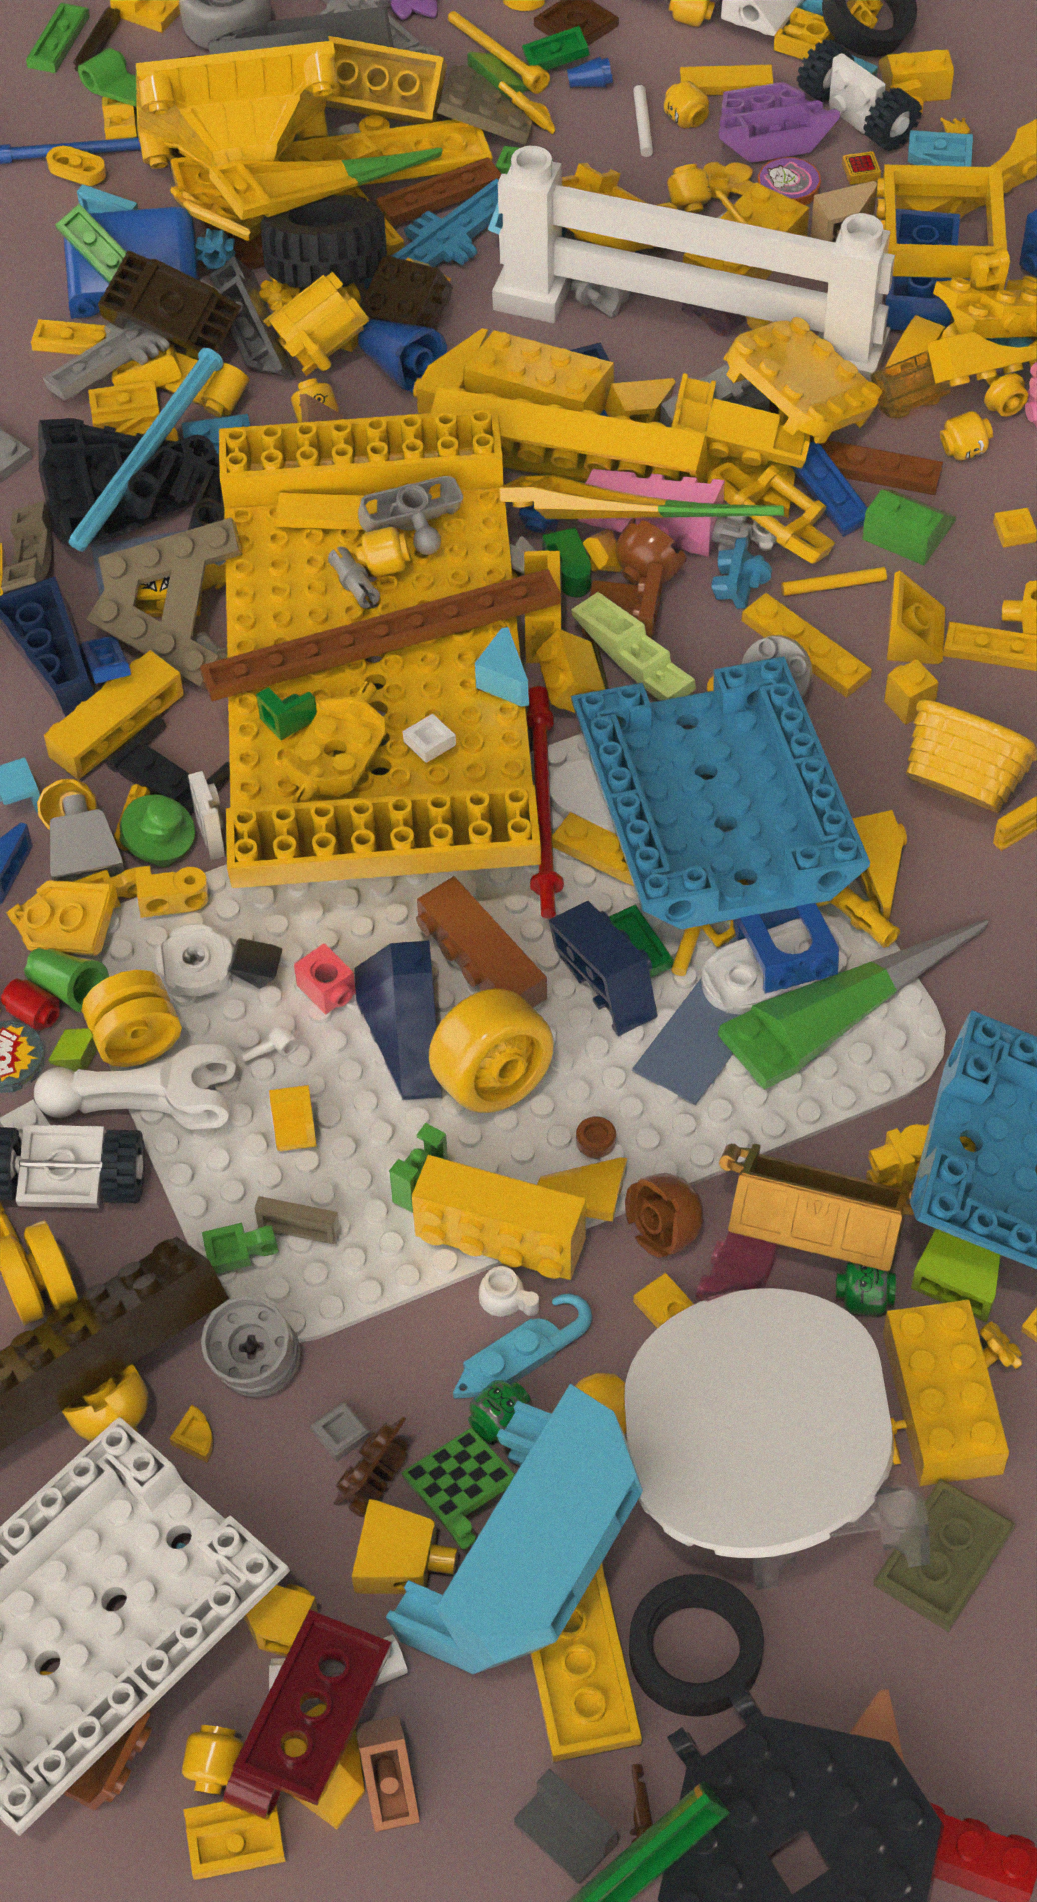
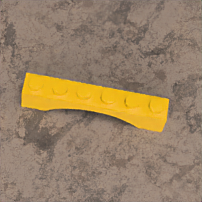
M1037 119L1018 128L1015 140L1009 150L1000 160L990 166L1002 167L1003 193L1009 192L1012 188L1033 179L1037 175ZM897 195L896 209L960 214V218L986 204L985 197Z
M973 331L927 343L935 384L949 381L950 387L969 383L970 375L976 374L978 381L997 376L996 369L1003 368V373L1007 374L1023 370L1024 362H1029L1030 368L1037 362V340L1026 347L1002 346L986 340Z

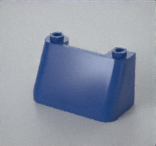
M165 207L89 213L126 252L129 250L148 259H157L199 280L193 217L186 209L182 207ZM63 236L71 319L94 316L100 311L98 303L109 283Z

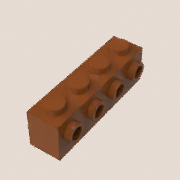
M455 876L417 898L418 916H416V921L419 928L426 936H433L439 943V948L448 961L454 960L460 966L464 978L472 987L478 986L481 991L493 988L513 991L524 998L533 1008L547 999V977Z

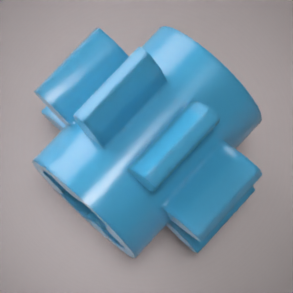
M208 228L205 238L197 237L195 246L198 249L196 260H202L208 270L210 268H221L226 260L228 261L235 256V251L233 250L235 239H229L222 229L211 231Z

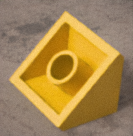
M901 570L894 574L890 603L887 660L912 662L918 659L921 663L939 664L943 662L946 607Z

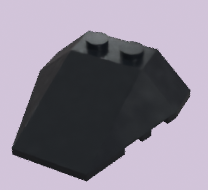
M75 418L39 420V475L52 531L66 546H70V536L144 434L136 433V436L115 432L116 428L104 426V429L83 424L84 420ZM165 439L161 446L158 448V450L163 446L174 443L175 441ZM171 474L154 511L150 516L143 519L133 518L126 513L123 507V497L90 544H101L189 508L194 503L192 494L188 502L184 500L181 503L175 501V497L170 495V490L177 475Z

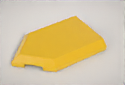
M171 186L170 192L191 216L247 241L261 233V221L264 216L259 215L241 220L226 199L204 191L189 193L183 187Z
M48 880L37 888V894L24 904H16L6 912L22 936L21 939L29 951L37 948L44 950L56 949L66 954L96 956L103 948L117 899L116 886L107 883Z

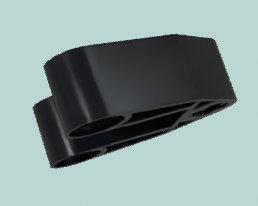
M192 435L161 447L128 482L123 507L126 513L133 518L143 519L152 514L158 499H161L171 474H175L177 477L170 490V495L174 496L175 501L179 503L182 500L189 501L196 483L202 485L196 499L188 530L224 519L219 457L213 443L205 436Z

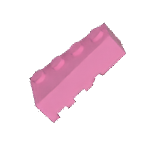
M592 469L585 484L648 497L723 504L725 480L713 479L711 484L698 483L695 477H683L682 481L665 480L664 475L651 474L648 478H637L634 472ZM718 517L635 518L637 525L641 520L655 525L674 540L671 547L682 549L689 553L709 557L715 544L712 541V534ZM632 518L578 519V521L622 533Z

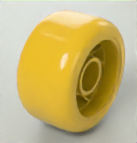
M487 989L465 998L445 1015L431 1040L429 1064L436 1080L461 1106L477 1113H492L504 1110L518 1103L539 1084L551 1063L554 1039L545 1019L520 995L506 989Z

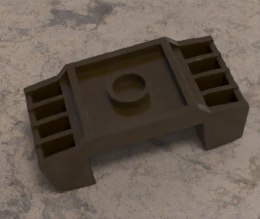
M129 250L98 303L102 318L123 329L129 320L186 348V356L199 360L198 353L202 348H209L215 352L219 350L242 307L221 295L215 288L157 259H148Z

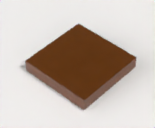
M560 0L534 17V27L548 36L580 26L588 46L619 26V17L592 0Z

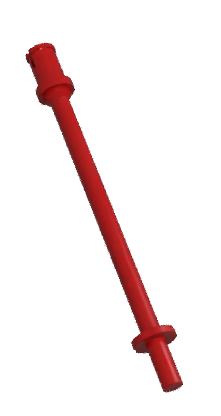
M534 686L528 690L529 705L526 720L527 729L533 732L535 795L541 846V865H539V873L533 875L530 879V889L537 895H540L541 916L550 919L556 915L555 894L561 892L564 887V879L554 871L547 731L552 728L554 718L553 713L549 709L547 688Z

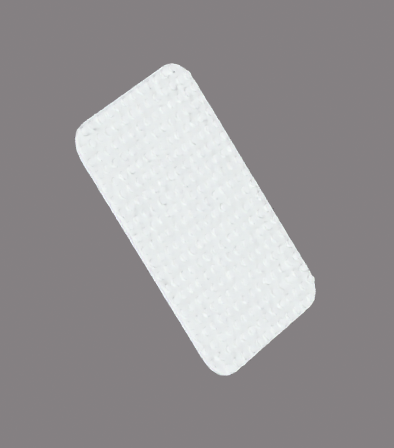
M683 725V726H682L684 729H693V728H695V726H692V725ZM582 733L548 745L549 782L555 771L564 764L579 759H591ZM534 751L530 752L532 781L533 785H535ZM701 775V776H700V777L703 778L704 780H709V779L714 778V776H712V775ZM550 798L553 835L565 817L555 810ZM553 848L554 871L564 879L562 891L555 894V916L586 901H589L600 912L605 911L608 916L636 904L669 954L675 959L685 929H679L644 912L634 886ZM226 864L204 872L207 878L209 897L206 905L200 910L140 918L138 898L121 903L120 907L113 909L103 948L98 955H72L103 963L108 970L109 977L120 972L136 969L152 971L158 975L155 963L157 947L160 943L162 946L170 938L169 933L174 929L189 924H204L212 927L213 932L218 933L221 937L223 934L231 944L232 953L239 938L272 944L282 948L275 979L261 989L233 974H230L228 977V984L223 990L213 991L201 996L176 997L168 992L167 986H165L170 1003H172L182 1026L179 1039L164 1054L144 1064L130 1067H117L109 1064L108 1066L111 1071H126L169 1062L177 1053L191 1045L218 1044L227 1046L233 1051L237 1058L233 1077L227 1082L213 1084L206 1088L219 1091L227 1100L229 1116L223 1126L208 1129H188L180 1125L172 1114L131 1108L128 1111L136 1129L140 1130L143 1134L144 1147L188 1245L205 1257L206 1252L202 1232L241 1222L245 1233L258 1229L254 1209L258 1196L338 1212L340 1234L337 1244L274 1232L278 1253L269 1256L250 1254L251 1266L217 1274L229 1300L240 1296L260 1297L275 1305L298 1335L299 1343L323 1338L502 1264L499 1260L487 1256L467 1255L459 1248L445 1244L431 1245L426 1243L420 1237L415 1236L413 1213L392 1202L389 1170L398 1159L405 1161L414 1148L424 1150V1142L417 1138V1133L425 1123L446 1133L449 1161L537 1185L539 1178L543 1175L619 1157L627 1158V1167L621 1194L618 1196L615 1218L626 1213L625 1198L627 1189L641 1178L669 1173L684 1178L691 1186L727 1172L720 1167L719 1160L728 1144H736L743 1148H751L753 1144L761 1145L760 1154L769 1155L905 1099L929 1083L943 1061L945 1027L937 1006L917 977L839 1037L795 1075L765 1090L733 1054L714 1080V1084L710 1085L699 1102L694 1105L664 1087L633 1072L632 1068L702 978L703 969L709 956L721 947H716L701 929L685 976L675 975L670 968L651 977L658 1017L618 1037L612 1029L613 1021L610 1012L606 1007L598 1010L592 999L597 994L587 980L579 983L555 950L549 919L541 916L540 895H537L530 889V879L533 875L539 873V865L232 888ZM455 876L547 977V999L535 1006L534 1009L545 1019L549 1026H555L556 1042H554L551 1063L542 1080L525 1098L513 1106L497 1112L477 1113L461 1106L442 1085V1097L402 1100L385 1065V1059L377 1043L372 1038L364 1015H361L357 1006L356 994L352 996L346 1005L339 1008L336 1007L325 1015L297 986L294 964L325 943L354 973L356 966L390 943L429 940L437 1028L445 1015L454 1006L470 995L481 991L478 986L472 987L466 981L460 966L454 960L448 961L439 948V943L432 935L426 936L416 921V916H418L417 898ZM745 879L749 885L755 883L752 880ZM856 880L848 885L863 900L869 901ZM828 903L818 907L825 922L837 927L846 938L848 956L845 971L901 951L896 942L889 947L883 948L863 929L858 930L850 923L851 919L833 904ZM722 921L709 925L720 935L730 928L731 921ZM198 955L190 956V961L185 960V963L197 965L203 960H199ZM279 1026L287 1028L295 1036L298 1048L288 1056H282L275 1048L246 1062L243 1060L242 1052L269 1040L270 1033ZM309 1085L317 1146L278 1151L276 1148L269 1090ZM598 1116L606 1118L616 1129L615 1148L605 1157H588L581 1153L577 1147V1127L583 1120L589 1117ZM739 1157L737 1162L744 1163L746 1158ZM586 1217V1229L601 1224L606 1220Z

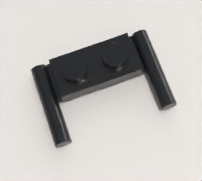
M156 716L109 758L106 764L110 770L119 772L120 775L132 783L147 787L150 795H163L177 801L191 815L194 812L188 778L190 773L147 745L166 727L165 721L161 717ZM225 762L206 780L207 785L214 783L216 790H218L230 779V763Z

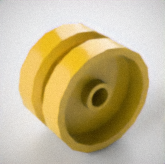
M136 969L115 974L94 986L83 999L81 1010L93 1034V1040L102 1060L111 1066L130 1067L149 1062L172 1048L180 1037L181 1023L172 1003H170V998L161 977L152 971Z
M45 1220L25 1228L24 1240L29 1251L28 1255L24 1256L17 1239L9 1234L0 1238V1272L24 1326L44 1318L45 1307L39 1293L40 1291L45 1290L52 1307L56 1310L69 1307L78 1301L71 1280L73 1276L59 1242L56 1243Z

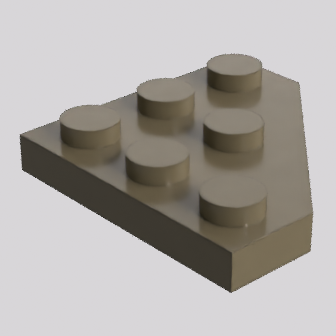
M452 65L437 113L525 145L533 121L486 78L476 73L474 69L464 65Z

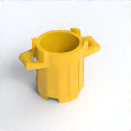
M333 272L326 277L322 275L287 304L284 305L282 301H276L271 307L273 313L263 320L267 327L273 326L280 336L277 340L285 351L287 350L292 357L295 356L304 367L301 370L306 376L316 368H319L321 371L329 369L331 361L328 357L364 329L363 325L369 322L368 317L354 297L350 298L342 287L343 283Z

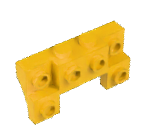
M1023 276L1022 280H1008L1005 290L978 291L971 287L970 281L960 277H952L951 281L936 282L933 294L943 300L950 309L958 332L965 334L974 331L983 338L1037 337V278Z
M683 373L671 428H693L700 433H705L707 451L716 457L731 456L739 458L745 464L752 466L767 465L768 461L803 468L810 444V435L798 429L794 435H791L783 429L789 417L782 410L779 409L778 414L713 399L716 381L711 380V383L688 378V374Z

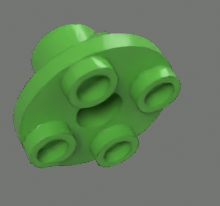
M146 795L135 799L127 806L120 821L119 838L121 844L138 858L154 863L159 867L170 866L173 862L182 858L189 851L195 836L194 822L189 812L177 801L163 795Z

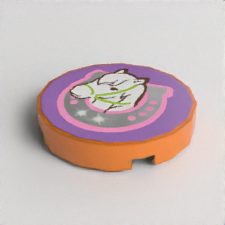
M785 157L769 161L765 164L758 174V183L803 205H808L814 200V195L819 194L821 178L819 171L811 163L803 159Z

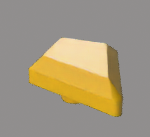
M605 529L588 537L583 542L584 547L591 556L589 560L591 570L594 572L598 570L620 572L623 569L616 557L615 549L617 542L612 530Z

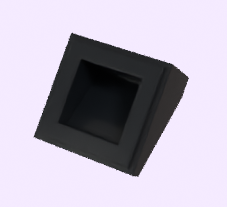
M239 938L235 944L228 972L261 989L275 979L282 948L272 944Z

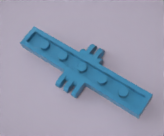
M497 178L443 219L430 211H426L422 214V218L419 217L413 221V225L409 224L404 228L406 236L413 241L392 257L404 260L408 257L427 263L432 267H435L443 260L446 262L454 260L460 265L465 264L469 260L468 258H473L477 255V249L472 244L471 239L487 228L491 222L498 203L499 180ZM366 278V279H365V281H364V287H365V288H367V289L369 288V285H370V283H371V281H372L373 278H371V279H370V278Z

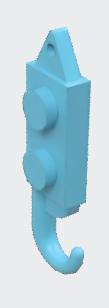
M571 1293L561 1294L552 1299V1304L555 1306L563 1303L573 1305L578 1310V1317L575 1321L559 1330L553 1323L545 1319L537 1318L532 1320L531 1318L464 1361V1371L453 1391V1398L476 1397L494 1380H503L511 1385L554 1358L558 1351L581 1337L589 1329L592 1321V1311L587 1301Z

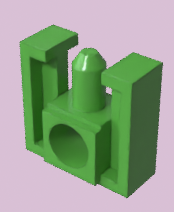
M425 1123L417 1133V1138L424 1142V1150L414 1148L405 1161L398 1159L389 1170L392 1202L413 1213L412 1193L427 1156L431 1155L448 1160L446 1133L428 1123Z

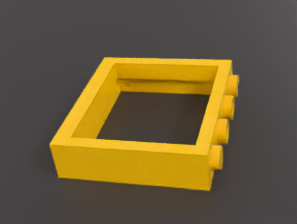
M884 164L883 178H877L876 198L882 199L877 200L876 217L882 219L880 221L883 224V230L890 231L888 254L895 255L893 276L971 278V257L980 253L990 255L994 250L1001 248L1007 250L1002 167ZM895 195L985 197L988 246L897 244Z

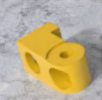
M150 866L135 867L140 918L200 910L208 902L207 878L205 873L199 868L185 867L176 873L151 874Z

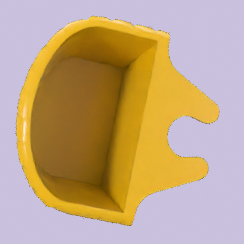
M920 700L916 706L918 714L914 721L915 729L911 736L913 741L910 746L911 753L907 760L909 765L906 775L913 781L999 814L1003 803H1007L1010 793H1014L1017 784L1021 783L1025 772L1028 773L1032 762L1037 760V747L1034 742L1011 729L961 709L932 700Z

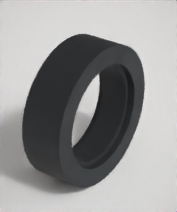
M823 0L822 12L829 31L843 46L860 55L879 57L896 50L911 31L917 18L916 0H884L891 9L894 18L893 27L887 30L872 29L859 22L848 9L846 0Z
M703 1574L676 1576L650 1590L634 1612L629 1636L631 1669L644 1693L664 1709L680 1715L694 1717L718 1714L734 1706L728 1695L742 1686L745 1687L747 1692L753 1687L761 1667L764 1646L763 1627L751 1601L734 1585L720 1578ZM685 1608H704L722 1616L734 1629L740 1646L739 1656L732 1668L723 1676L705 1683L686 1682L669 1674L658 1662L652 1647L653 1635L659 1624L667 1616Z

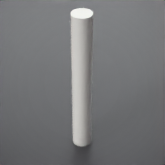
M637 85L634 87L633 92L640 152L642 156L649 157L653 154L646 89L642 85Z

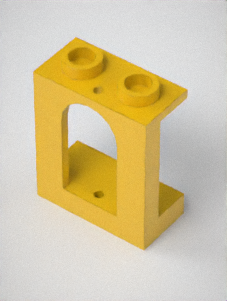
M524 551L525 575L549 569L561 593L560 551ZM561 604L525 614L526 663H540L536 651L558 629H561Z

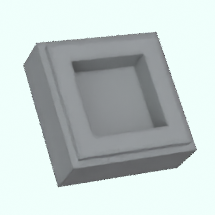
M345 1401L310 1425L311 1432L336 1462L363 1444L370 1435V1431Z

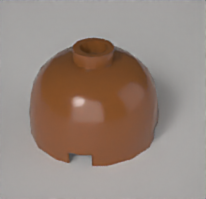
M632 518L623 529L616 543V557L618 563L623 568L621 574L634 585L639 584L640 577H647L649 563L663 565L664 584L678 573L687 558L682 549L677 554L671 548L674 540L669 535L645 520H641L637 525L636 519Z
M661 1173L641 1178L627 1189L625 1211L628 1224L635 1222L637 1229L642 1235L634 1237L638 1244L649 1254L661 1258L680 1252L688 1247L701 1232L703 1224L702 1200L695 1189L684 1178L674 1174Z

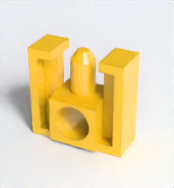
M795 7L790 14V24L785 25L784 29L780 28L774 36V50L803 60L804 57L806 59L809 57L807 52L810 49H816L815 45L818 42L822 44L823 40H834L835 37L829 31L823 16Z

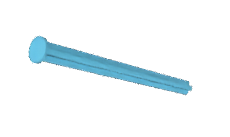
M202 348L200 350L197 363L70 536L69 545L80 552L86 550L124 497L130 478L155 454L212 373L223 367V360L217 352L209 348Z

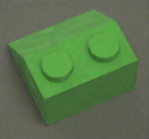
M881 489L865 512L862 540L924 566L955 523L956 516L897 491Z

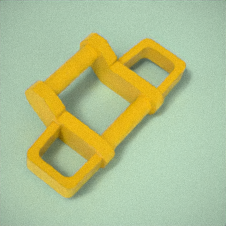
M726 462L712 471L707 484H711L713 479H727L740 489L738 492L725 480L724 500L730 505H757L755 503L772 486L805 513L787 526H784L772 516L749 517L776 537V542L782 547L789 549L809 563L815 564L829 554L835 542L813 527L814 523L825 511L826 505L819 500L814 502L780 476L781 472L773 465L768 467L755 482L730 462ZM801 537L804 538L805 540H807L809 543H811V544L814 545L815 547L811 546L810 544L806 543L805 541H803V540L800 539V538H801Z

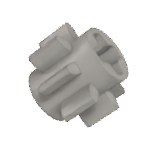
M747 516L717 518L713 529L712 541L720 543L718 551L734 549L737 538L747 537L749 546L753 534V525L745 523Z

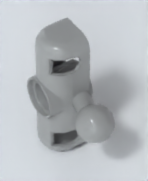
M442 476L418 483L406 484L401 487L364 496L359 505L358 519L361 527L366 532L387 527L400 528L406 531L415 529L414 547L418 552L430 555L440 548L441 536L436 529L428 525L427 520L438 518L442 514L455 513L460 508L463 494L456 480L451 476ZM435 484H441V497L431 500L432 496L429 494V489ZM376 499L377 513L369 515L365 505L369 501Z

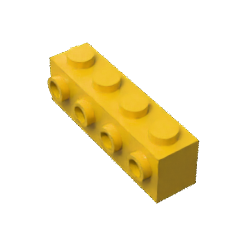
M151 650L141 658L130 663L131 675L107 681L97 693L87 701L81 702L73 712L60 722L53 724L48 732L44 734L49 758L77 780H80L143 729L152 719L159 716L184 696L180 672Z

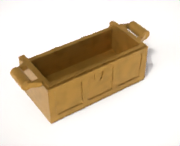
M731 1143L725 1147L719 1160L720 1167L725 1171L733 1170L740 1173L728 1231L887 1272L890 1271L905 1215H914L911 1205L908 1204L913 1190L910 1181L904 1180L902 1188H896L760 1154L761 1145L753 1144L751 1148H743ZM739 1157L746 1158L744 1163L737 1162Z

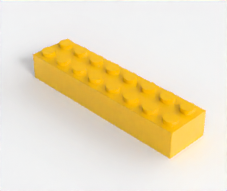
M437 387L430 413L498 409L502 462L505 468L544 475H556L583 482L587 481L592 469L634 472L637 478H648L651 474L664 475L665 480L682 481L683 477H695L698 483L705 482L709 467L706 434L700 433L696 429L670 428L659 422H649L648 424L636 422L625 416L607 417L591 410H582L581 412L567 410L557 404H550L548 406L533 404L531 401L522 398L510 400L487 392L482 394L470 393L459 387H450L448 389Z

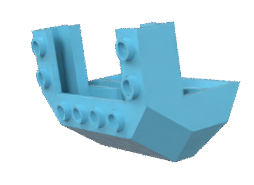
M572 1384L568 1386L552 1414L517 1401L513 1407L515 1414L506 1429H500L496 1436L501 1445L512 1449L507 1457L509 1462L519 1465L520 1468L444 1594H439L412 1581H407L404 1586L406 1593L395 1611L390 1610L386 1616L387 1621L401 1643L474 1675L534 1653L558 1640L643 1492L626 1438L614 1411Z

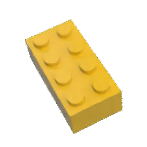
M328 36L329 41L333 40L334 62L338 86L333 89L332 94L327 95L325 107L366 115L376 114L388 119L415 124L437 122V110L441 101L447 69L444 57Z
M757 182L734 204V207L749 225L807 237L810 207ZM729 211L720 218L737 222ZM690 253L683 255V263L766 280L774 272Z
M493 330L463 368L465 391L470 393H493L500 398L510 400L522 398L531 401L533 404L545 406L557 404L567 410L579 412L591 410L600 415L605 409L611 383H614V362Z
M431 1155L427 1156L412 1193L415 1236L420 1237L426 1243L431 1245L445 1244L459 1248L463 1253L470 1256L483 1255L494 1258L502 1264L513 1268L522 1266L533 1269L547 1278L557 1279L561 1277L571 1280L586 1239V1198Z
M970 1300L887 1311L883 1338L903 1420L905 1419L907 1426L905 1429L919 1487L937 1484L940 1478L946 1482L1003 1475L1009 1450Z

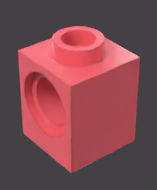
M325 943L294 964L297 986L325 1015L336 1007L339 1008L346 1005L352 996L356 994L353 971Z

